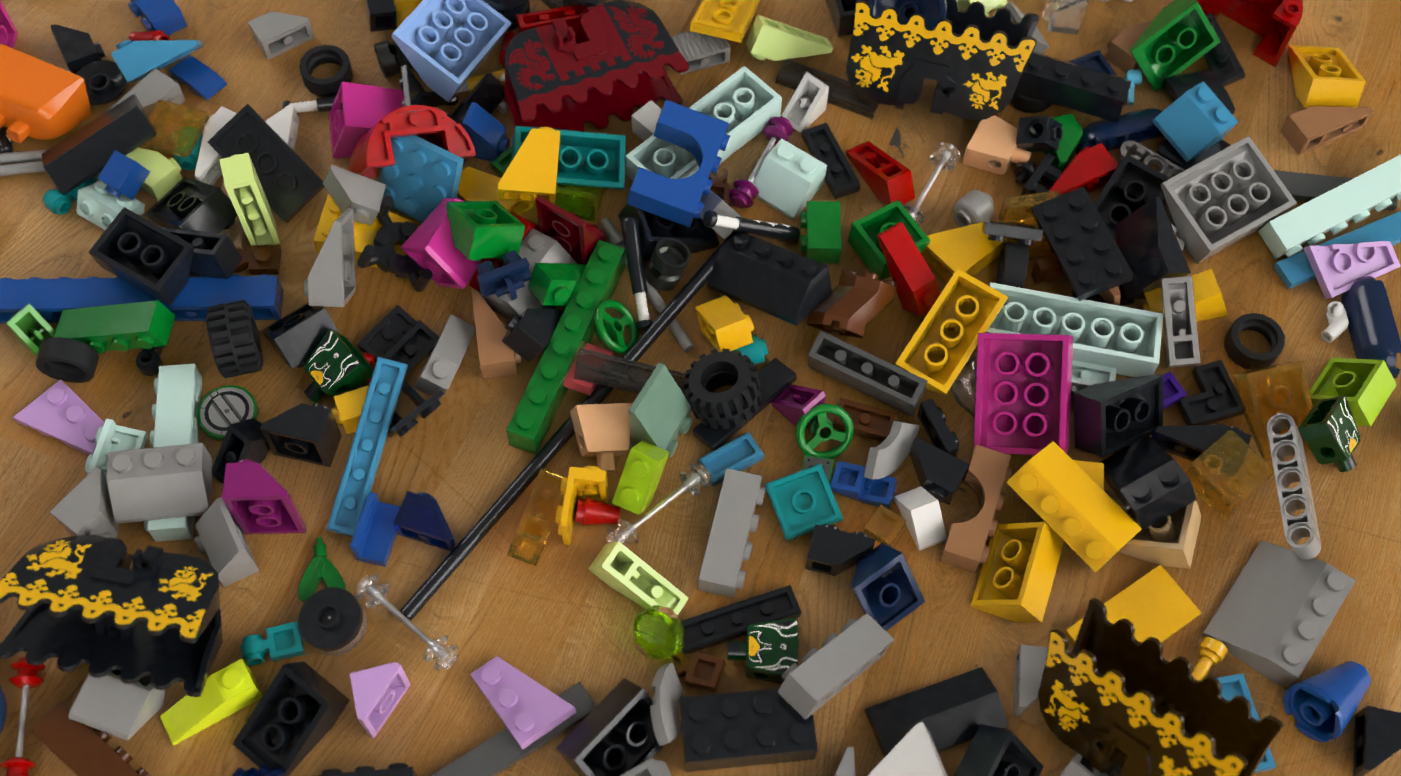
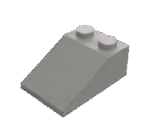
M347 208L334 221L309 276L304 281V295L308 296L309 306L344 307L356 292L353 208Z

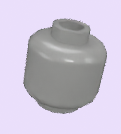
M979 190L969 191L954 204V221L959 227L980 223L984 220L990 221L995 213L992 197Z

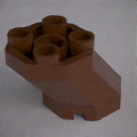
M842 270L838 285L808 315L807 325L830 333L831 331L839 332V335L846 337L863 338L865 327L893 302L897 282L886 279L879 281L878 275L871 272L862 271L861 276H858L856 272Z

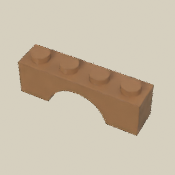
M980 445L975 446L964 483L976 494L980 505V512L969 521L952 523L940 562L973 573L976 572L979 563L985 565L990 551V547L985 546L987 536L993 538L998 520L993 519L995 510L1001 511L1006 495L1001 493V488L1003 484L1008 485L1006 482L1011 478L1013 468L1008 466L1011 455Z

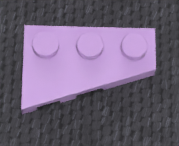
M1390 241L1304 247L1325 299L1335 297L1350 290L1351 286L1356 282L1354 280L1360 277L1371 276L1377 278L1401 267Z
M59 380L12 417L17 423L25 427L27 425L47 437L51 436L60 440L65 445L87 455L94 453L97 445L95 442L96 433L99 427H103L105 423L62 380Z
M498 656L470 674L477 687L522 750L577 713L574 706Z

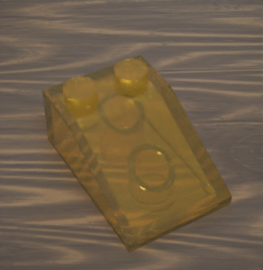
M1303 361L1285 362L1233 374L1235 388L1246 408L1243 414L1264 461L1272 459L1267 433V422L1278 413H1285L1290 415L1297 427H1299L1313 407ZM1289 429L1282 430L1279 435L1287 433ZM1302 437L1304 451H1310V448L1308 447L1307 443Z

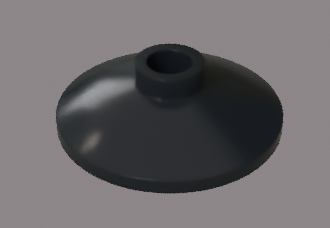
M94 61L83 66L76 73V75L81 76L85 80L90 105L107 104L117 99L127 85V81L118 65L112 61Z

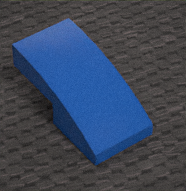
M191 55L186 56L169 70L174 79L188 85L193 94L205 100L210 99L227 85L225 80L216 72Z
M837 461L830 484L832 491L859 502L890 510L898 484L897 478L887 476L872 480L864 477L866 466Z

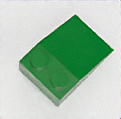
M1174 0L1159 12L1129 51L1150 86L1156 92L1162 87L1164 78L1177 76L1221 41L1198 1Z

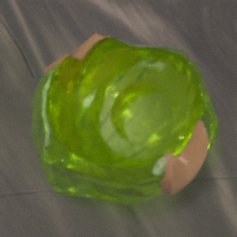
M654 605L636 615L633 622V643L635 648L645 655L646 658L654 660L668 659L683 649V625L673 610Z

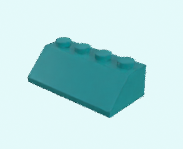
M515 126L512 137L511 162L534 127ZM558 130L560 131L557 184L624 190L626 135Z

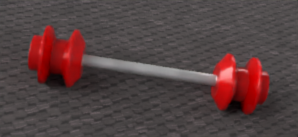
M21 657L18 659V662L11 664V669L17 671V676L11 677L9 682L22 689L16 754L15 757L9 758L0 764L1 768L7 770L5 776H28V770L36 767L34 762L22 757L29 689L36 688L44 683V679L38 676V672L44 670L45 665L43 663L30 665L25 657Z

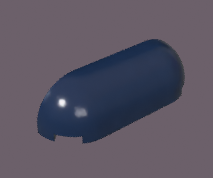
M1147 108L1120 115L1117 123L1106 119L1090 123L1082 129L1083 136L1076 149V154L1087 146L1093 147L1100 143L1109 151L1120 148L1126 141L1140 143L1163 137L1164 135L1152 122L1163 111Z
M1371 276L1360 277L1356 279L1357 281L1351 286L1350 290L1343 292L1341 295V303L1346 310L1349 321L1348 330L1357 359L1384 360L1393 378H1397L1400 369L1396 368V353H1401V341L1386 288L1382 280H1375Z

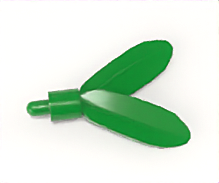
M321 537L316 538V544L313 546L314 558L310 562L298 588L299 600L302 602L307 601L315 593L321 577L328 588L336 587L346 590V583L343 577L327 558L326 544H323Z

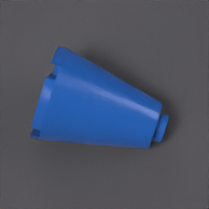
M1347 661L1293 684L1284 694L1285 712L1288 716L1292 713L1297 721L1295 727L1310 739L1318 742H1328L1330 739L1335 740L1342 735L1371 684L1370 675L1364 666L1354 661Z

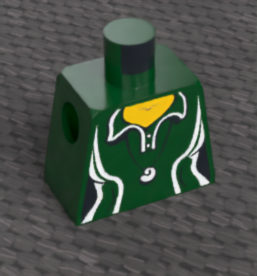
M329 329L305 364V371L314 381L307 387L304 393L315 403H318L325 394L334 398V396L360 387L372 377L374 367L347 336Z
M1343 395L1318 400L1298 429L1318 463L1322 465L1335 463L1339 472L1350 471L1356 467L1352 453L1360 442V434L1347 398Z
M798 618L748 625L746 642H727V660L746 661V677L783 684L785 681L782 678L783 673L792 664L796 663L798 665Z

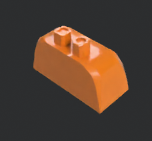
M0 43V129L3 126L7 127V136L12 141L20 144L27 136L36 140L57 139L70 132L92 114L85 80L81 76Z

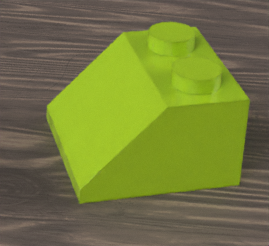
M1331 357L1305 399L1314 406L1318 400L1345 395L1356 426L1371 427L1397 384L1384 360Z

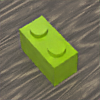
M644 440L632 447L612 503L637 515L645 511L652 503L669 451Z

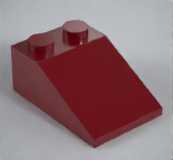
M538 195L535 201L540 232L556 240L577 264H584L586 266L598 240L606 242L605 233L598 226L588 224L575 213L567 212Z

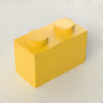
M726 295L695 307L701 332L718 352H722L723 349L733 351L753 343L751 331L754 330V326L748 314L744 315L738 303L734 304Z

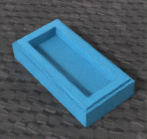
M747 432L699 458L698 465L714 487L723 482L726 468L743 471L763 460L764 454L750 433Z

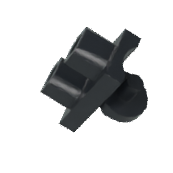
M1047 153L1036 170L1034 169L1035 163L1033 161H1028V163L1020 162L1015 166L1013 170L1014 175L1017 177L1015 182L1018 185H1022L1023 182L1026 183L1022 194L1017 200L1019 203L1025 205L1028 199L1036 204L1044 202L1050 189L1041 185L1040 182L1043 181L1052 187L1063 173L1052 165L1054 156Z

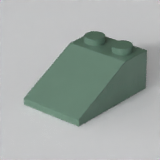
M659 362L629 409L630 443L632 448L644 440L669 451L668 457L671 458L678 447V438L681 433L686 434L693 418H691L690 403L666 366Z

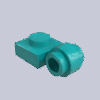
M90 178L66 195H63L60 190L50 189L43 195L44 206L54 214L64 215L70 210L72 200L77 203L78 190L97 181L94 178Z
M298 621L266 628L267 639L265 640L258 634L246 636L242 639L243 643L240 645L242 659L246 660L247 665L264 663L268 652H270L273 662L305 655Z

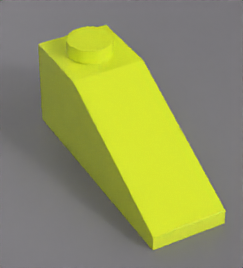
M240 659L209 676L200 697L184 696L163 713L160 718L172 744L176 745L263 697V694L251 670Z

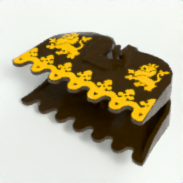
M1096 598L1089 600L1072 653L1068 649L1069 641L1067 636L1058 629L1050 631L1046 662L1038 692L1040 711L1048 727L1057 738L1072 750L1089 759V764L1101 773L1111 770L1127 756L1120 776H1253L1268 747L1284 726L1281 720L1271 715L1265 716L1260 721L1255 720L1251 715V703L1244 696L1237 695L1232 700L1224 699L1221 695L1222 686L1216 677L1209 675L1205 676L1201 681L1195 680L1191 674L1192 665L1187 658L1177 656L1172 661H1167L1163 657V646L1158 639L1148 637L1144 642L1137 641L1134 636V625L1129 620L1122 618L1115 624L1110 623L1107 619L1106 606Z

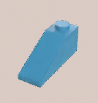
M128 39L116 45L117 50L112 52L111 55L128 83H136L145 78L155 68L160 70L200 49L204 45L202 41L132 42Z

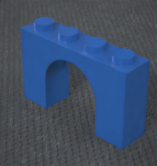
M666 100L657 121L654 137L689 151L697 162L698 170L687 178L672 179L639 167L630 188L626 204L690 227L693 218L699 219L705 204L700 202L702 195L708 196L714 181L709 179L710 173H717L722 160L721 157L717 156L719 150L725 151L730 135H727L726 131L729 123Z

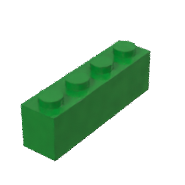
M158 300L67 309L62 311L54 337L69 338L91 346L99 354L115 350L152 349L153 347L167 346L176 315Z

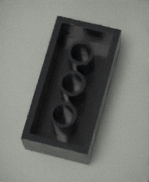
M779 688L680 698V717L686 772L815 760L818 747L813 714L805 720L778 693Z

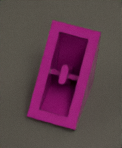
M791 384L771 404L797 427L802 415H806L816 405L825 404L826 395L822 390Z

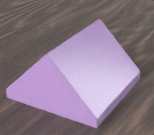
M397 662L349 673L357 718L368 736L373 739L411 685L402 666Z

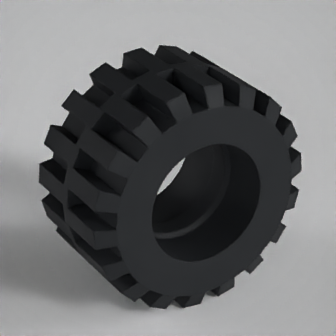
M239 300L209 306L206 313L207 331L214 360L221 375L224 378H230L261 371L263 354L257 325L250 305L246 300Z
M716 349L712 350V354L707 356L704 353L699 356V361L694 360L690 364L692 369L686 371V379L683 381L684 391L695 418L700 419V422L705 426L709 423L711 428L718 429L719 426H722L723 430L730 429L731 425L738 427L742 425L741 421L743 420L748 422L752 418L751 413H757L759 410L758 404L762 403L763 398L761 384L754 363H751L747 355L742 356L741 352L737 350L731 353L730 349H723L722 352H718ZM734 385L725 392L713 393L721 386Z

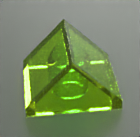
M557 184L555 205L567 212L575 213L580 219L596 222L605 188Z

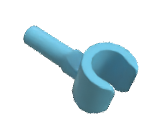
M1140 69L1128 70L1127 75L1124 77L1131 80L1127 94V105L1134 104V85H1140L1142 82V72Z

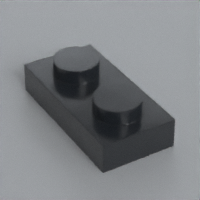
M932 398L921 402L917 416L932 444L956 457L959 441L953 431H949L943 410L940 407H936Z

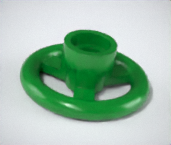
M604 300L597 306L594 319L595 332L598 339L612 351L625 354L638 339V329L634 317L622 303L616 300ZM608 308H613L617 310L622 315V317L620 319L612 318L609 314L605 312V310ZM628 325L630 338L629 342L625 345L623 332L624 326Z
M834 404L814 406L806 415L801 416L796 427V441L800 450L805 455L832 459L841 455L849 447L854 434L851 417L843 408ZM826 413H833L840 417L844 423L845 432L835 430L832 421L827 417ZM809 422V431L812 437L806 442L804 433ZM827 427L826 432L820 433L822 428ZM830 439L841 441L832 450L824 452L814 450L822 441Z

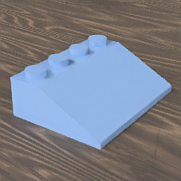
M423 0L393 32L391 37L424 83L449 102L502 40L512 23L483 0Z

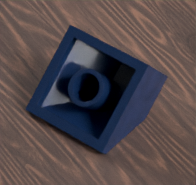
M881 543L858 560L851 588L864 615L868 613L885 631L925 602L902 552Z

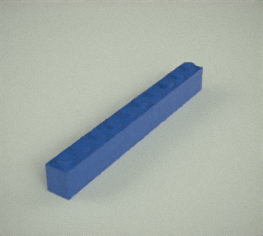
M269 274L259 276L231 275L229 279L205 276L188 277L187 284L170 306L161 301L159 302L176 315L174 321H206V313L209 306L239 300H246L252 309L255 320H280L284 290L278 276ZM91 276L79 279H71L69 277H59L58 279H42L38 277L29 279L1 278L0 324H6L5 322L28 303L47 323H59L62 311L67 309L156 301L158 299L119 277L99 278Z

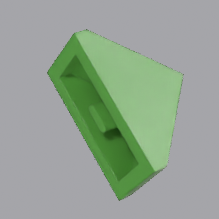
M29 303L5 322L18 341L36 357L41 343L45 339L54 337L56 332Z

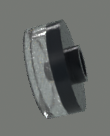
M336 587L322 589L309 597L301 608L298 619L302 637L315 650L330 656L341 655L355 648L363 639L368 623L367 614L362 604L347 590Z

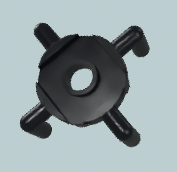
M385 196L382 200L380 211L376 216L382 228L375 235L373 244L365 246L357 260V265L360 268H366L376 264L384 272L389 271L396 274L395 277L409 278L414 289L417 292H421L431 280L432 272L429 269H424L419 274L421 268L408 254L400 255L396 253L393 247L394 245L402 246L415 232L417 227L412 222L392 223L388 213L394 204V200L390 196Z

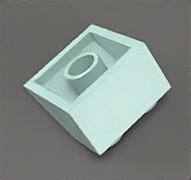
M781 138L765 157L754 179L753 184L759 191V195L756 198L790 219L795 220L806 207L807 201H810L824 185L827 165Z

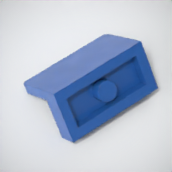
M369 492L350 545L357 561L386 567L404 515L403 507L379 502L377 494Z

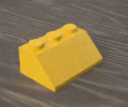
M1046 522L997 524L993 538L990 537L988 544L990 551L985 565L982 564L970 606L1015 623H1042L1064 540Z

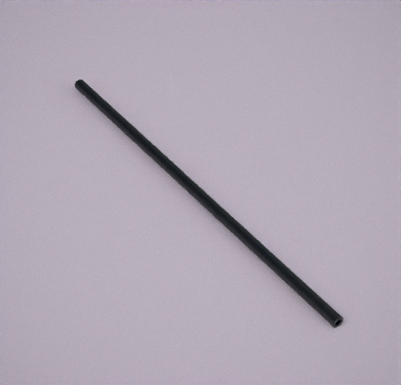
M732 231L617 363L634 366L710 279L721 246L734 236L737 231ZM615 365L609 372L626 375L631 368ZM607 374L601 381L618 384L623 378ZM599 383L591 395H588L580 405L601 404L615 387ZM571 416L399 610L406 618L411 621L575 434Z

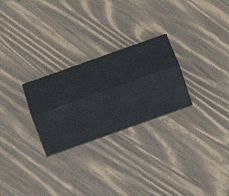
M133 94L42 153L43 167L60 192L66 195L101 172L115 150L123 155H127L156 136L157 133L138 98Z
M982 667L864 710L884 758L920 722H923L930 732L938 752L971 741L981 724L1002 729L1009 726L999 693Z

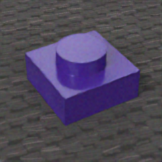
M1171 371L1163 375L1164 410L1187 396V393Z

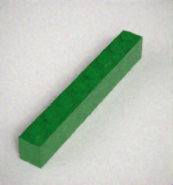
M598 240L506 429L509 446L534 455L538 453L568 390L564 386V379L578 358L579 353H581L587 343H590L595 333L594 317L596 308L602 301L611 299L626 268L625 248Z

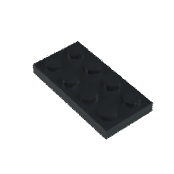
M246 104L208 141L222 158L235 154L249 153L270 208L286 223L325 187L323 180L249 104Z
M1084 186L1031 207V213L1039 228L1043 229V236L1079 301L1133 280L1134 274Z

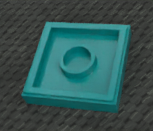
M821 463L766 483L764 486L786 542L814 532L815 524L821 526L824 524L833 525L843 521V516Z

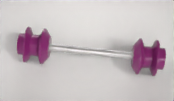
M772 117L769 120V126L764 128V135L770 142L749 179L735 180L734 188L729 191V198L736 207L750 208L753 206V198L759 195V191L753 184V181L765 157L781 138L788 142V136L793 134L794 130L788 119Z

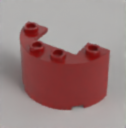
M1196 0L1205 15L1212 12L1214 17L1217 18L1220 14H1223L1264 37L1256 47L1253 55L1274 67L1279 63L1303 14L1302 0Z
M409 105L390 112L362 136L353 150L350 160V171L370 179L378 178L377 168L395 165L391 138L416 135L463 158V164L475 157L476 152L466 130L460 123L457 124L449 118L447 113L430 106Z

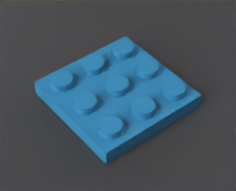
M416 135L391 138L395 165L380 168L378 182L386 184L383 198L385 196L392 197L394 200L392 208L423 222L444 198H457L464 159Z

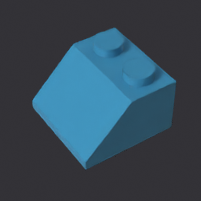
M1203 81L1180 96L1155 117L1152 122L1184 160L1188 162L1221 141L1236 126L1238 120Z

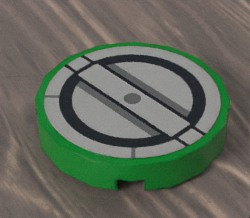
M236 385L221 386L210 391L202 399L198 407L197 419L203 432L211 439L219 441L224 440L230 424L251 418L257 419L259 408L253 395L245 388Z

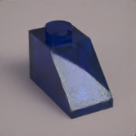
M407 491L393 523L397 534L451 552L456 547V543L437 500L425 492H418L416 494Z

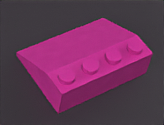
M978 333L974 448L976 445H980L1002 453L1036 455L1054 441L1069 455L1073 336Z

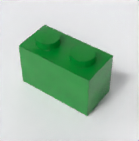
M807 201L806 212L800 213V228L805 229V235H801L800 251L806 252L807 258L817 262L839 264L842 249L840 202Z

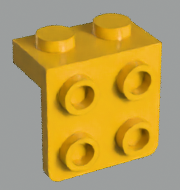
M585 466L584 468L569 467L568 477L562 478L561 495H563V506L558 505L556 524H558V535H562L564 545H570L578 498L585 499L587 496L608 503L609 491L606 470L596 466Z

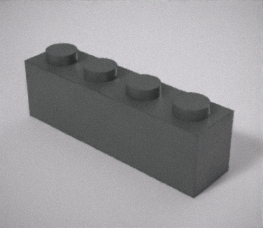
M823 331L819 333L808 354V367L912 417L926 393L927 380Z

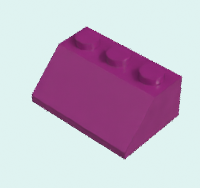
M239 460L237 463H226L222 499L244 534L306 533V526L288 492L258 462Z

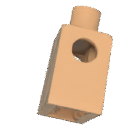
M994 115L987 119H981L966 147L962 164L1003 175L1006 173L1011 162L1015 164L1020 162L1028 163L1032 152L1022 149L1016 144L1018 133L1016 127Z
M632 403L576 405L570 411L581 456L596 457L597 467L606 470L607 473L615 472L614 456L623 455L629 450V409Z

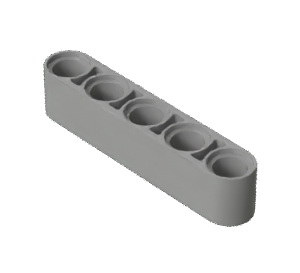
M1278 413L1273 415L1267 422V433L1285 538L1298 558L1304 560L1312 559L1321 550V539L1302 435L1290 415ZM1289 429L1287 433L1279 435L1282 430ZM1295 455L1291 460L1283 461L1287 456ZM1300 482L1295 488L1288 489L1291 483ZM1304 509L1301 515L1292 516L1295 511ZM1310 537L1307 543L1297 545L1301 538Z

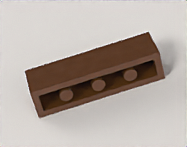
M62 701L31 730L77 776H151L143 767L136 771L129 764L133 758L122 747L118 746L114 750L107 743L111 737L106 732L96 728L92 729L90 726L68 718L71 708Z

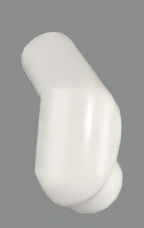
M1338 301L1331 302L1327 306L1326 315L1329 326L1321 333V338L1327 343H1332L1349 325L1346 310L1343 304Z

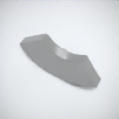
M894 421L887 438L880 445L869 449L864 477L872 480L881 479L897 470L910 453L920 425Z
M672 662L664 664L658 669L651 686V690H655L653 705L650 706L651 720L659 746L670 743L682 733L678 705L684 691Z

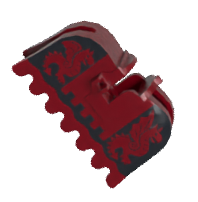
M615 0L585 8L578 15L582 43H576L574 30L572 27H568L564 18L551 21L550 25L535 27L521 32L512 39L506 49L504 102L514 130L515 126L534 128L551 127L557 130L584 132V124L588 122L592 123L595 128L602 130L608 127V117L610 115H616L624 122L630 121L632 119L631 115L634 114L633 108H641L650 100L656 105L659 99L668 100L679 105L683 101L668 77L664 66L668 65L674 71L682 73L688 71L689 64L674 44L658 15L650 8L637 2Z

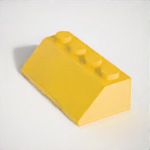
M957 268L898 358L895 366L927 380L926 390L946 395L977 348L978 333L987 332L1007 301L1008 296Z
M1054 441L1032 457L1006 482L1095 572H1098L1142 530Z

